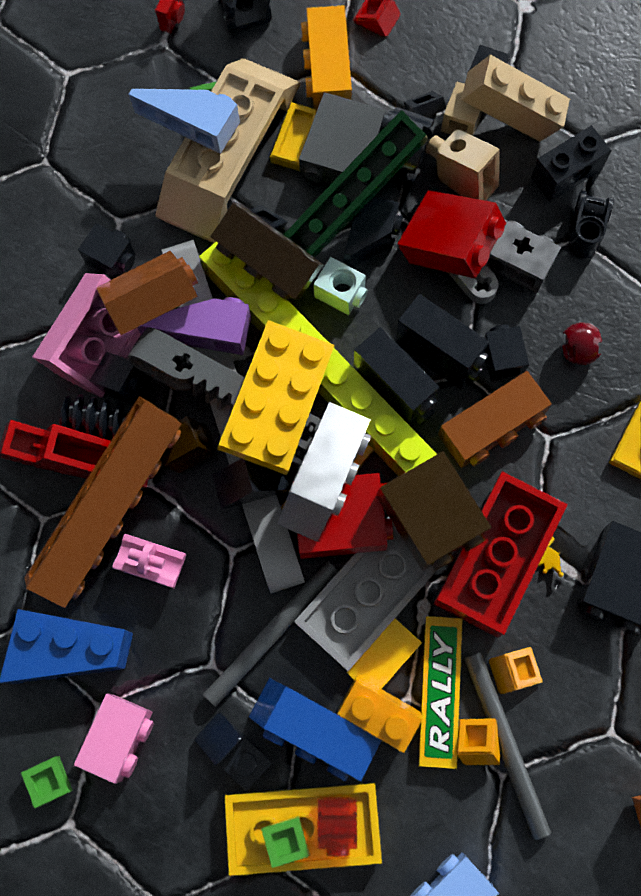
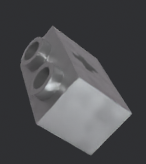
M505 220L504 233L495 243L486 265L491 271L538 293L561 246L555 244L547 236L536 235L526 230L516 221Z

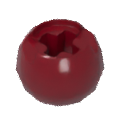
M578 322L564 330L563 334H566V345H562L566 360L576 365H587L600 357L601 354H598V343L602 342V338L597 327L590 323Z

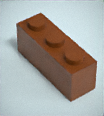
M526 371L441 425L438 436L461 468L469 463L474 467L490 456L488 451L499 444L501 448H504L519 437L517 432L528 426L531 430L547 419L545 414L552 403L530 373Z

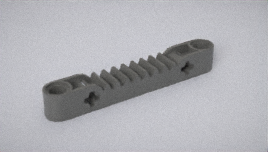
M146 327L127 356L128 361L135 368L174 390L189 391L193 388L192 395L195 397L201 392H205V402L209 403L214 398L218 399L217 409L219 410L229 405V415L232 412L245 379L242 375L152 327ZM184 366L188 367V369L184 368L181 372L176 371V368L181 370ZM311 413L301 435L303 437L305 433H309L311 438L307 442L300 438L294 454L301 460H304L322 420Z

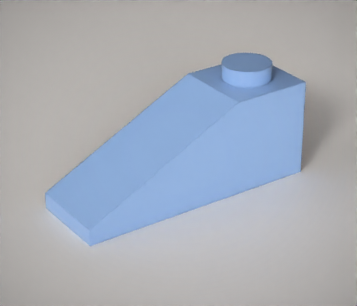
M131 89L129 92L135 113L220 154L240 123L237 104L224 94L217 95L209 90Z

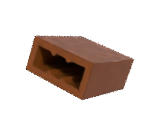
M171 251L96 287L120 335L198 297L193 287L198 284V281L190 265L186 264L183 257L177 259Z

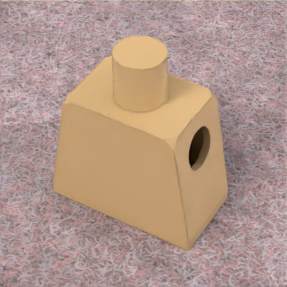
M455 130L446 141L436 135L428 142L426 153L437 160L439 179L462 197L486 201L499 187V148L461 130Z

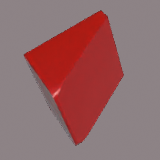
M365 0L353 20L356 24L381 36H388L400 17V11L394 0Z

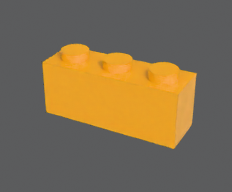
M345 5L307 8V22H301L302 42H309V49L303 50L304 69H311V77L305 78L307 98L313 97L314 109L318 110L324 92L352 100Z

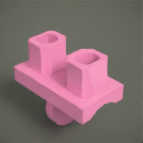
M124 534L119 553L112 568L174 589L186 554Z

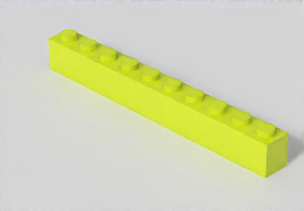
M217 242L199 256L204 273L227 297L237 298L245 304H249L251 322L262 334L269 320L328 342L289 301L283 299L271 289L273 284L263 276L261 280H258L243 269L246 263L236 256L232 260L223 255L215 248L218 244ZM333 348L318 393L328 403L331 402L370 419L365 431L366 434L371 435L368 445L374 449L380 458L400 476L437 455L340 353Z

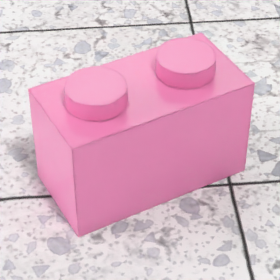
M106 694L74 766L114 784L122 782L124 777L129 778L138 761V757L134 755L140 741L144 743L152 730L154 722L150 720L153 712L116 695Z

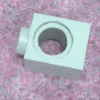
M330 257L314 283V297L349 315L354 306L359 308L368 293V290L365 289L366 275ZM339 284H346L351 289L346 292H339L335 287Z

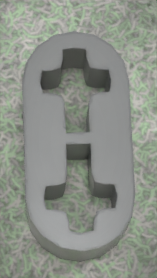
M487 265L482 267L476 279L449 273L465 294L475 303L486 304L491 302L496 295L499 286L498 279ZM477 281L481 285L489 284L487 292L483 289L480 291L476 290Z

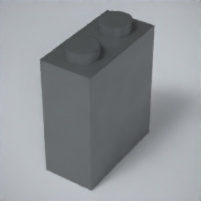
M324 92L299 157L300 175L311 182L332 184L379 134L386 110Z

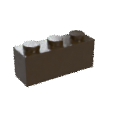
M237 202L232 203L210 236L218 243L215 248L232 260L235 256L246 263L243 268L245 271L258 280H261L264 276L274 284L271 289L287 301L290 297L301 299L324 266V264Z

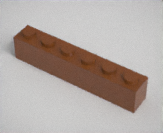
M138 397L24 577L26 589L63 608L67 606L71 599L76 600L85 585L84 577L90 569L94 570L100 564L104 556L102 549L109 538L113 540L119 534L123 526L121 519L128 508L133 509L138 504L143 493L140 490L147 478L152 479L160 469L162 461L159 459L166 448L171 449L178 441L181 434L179 428L182 424L175 417L144 398Z

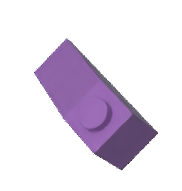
M227 297L224 300L210 299L170 310L137 328L141 335L146 327H152L187 346L243 355L251 313L249 304H245L240 299Z

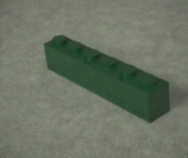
M401 110L283 235L315 258L428 141L427 135Z

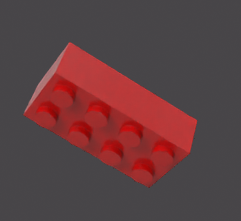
M502 471L481 509L491 526L483 534L486 541L468 552L462 547L434 605L497 638L503 636L568 504Z

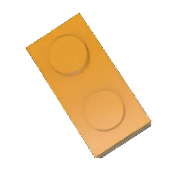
M356 676L338 710L339 716L403 753L422 721V715L419 710L359 676Z

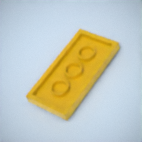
M268 320L219 442L218 450L287 475L335 345Z
M375 783L225 795L229 876L382 864ZM299 816L310 856L272 868L261 828Z

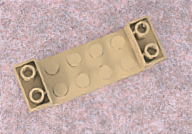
M244 58L227 64L211 92L217 95H227L237 104L240 123L221 154L189 138H184L165 172L155 214L156 218L215 243V240L210 236L228 211L226 205L278 109L287 111L300 87V82Z

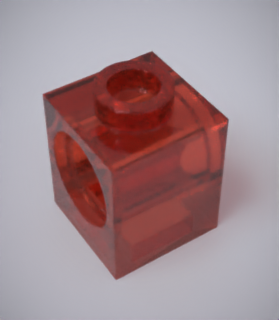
M318 797V849H326V856H349V849H357L356 797Z

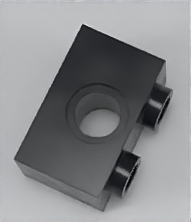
M591 125L539 157L531 179L549 202L601 171L611 149Z

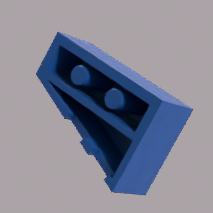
M18 609L0 676V683L12 685L125 669L133 633L124 629Z
M271 678L268 679L249 715L250 719L265 729L263 737L281 747L285 740L297 746L296 755L312 764H315L317 758L329 764L326 771L344 781H347L349 775L359 781L362 780L382 741Z

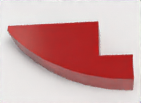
M10 420L6 423L1 439L0 458L87 479L111 441L57 424H52L44 430ZM147 478L142 488L147 487L149 478Z

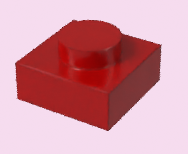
M182 0L159 1L155 12L160 30L172 33L176 23L182 21L185 13V5Z

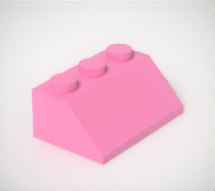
M85 273L32 358L58 376L102 398L105 393L89 380L105 353L109 352L127 358L141 334L138 328H135L120 335L96 287L110 281V279L104 274Z

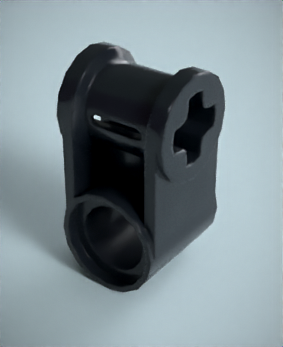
M580 191L573 214L574 221L569 238V249L575 256L588 258L596 253L606 233L614 204L613 197L602 199L589 196L586 191ZM582 235H587V236H589L592 240H588V239L584 238Z

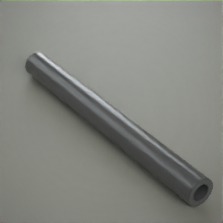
M326 561L203 695L216 707L285 633L339 571Z
M478 653L467 657L464 661L486 718L497 720L499 751L533 839L544 838L551 834V830L482 654Z

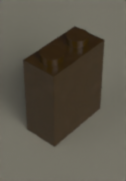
M444 451L381 486L376 494V497L422 571L431 565L435 571L454 560L451 553L461 547H464L465 551L468 552L486 541L483 534L491 528Z

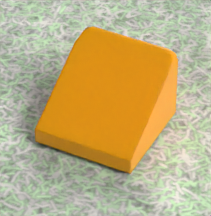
M531 647L503 654L489 660L500 694L543 682Z
M459 719L457 756L463 764H500L496 719Z

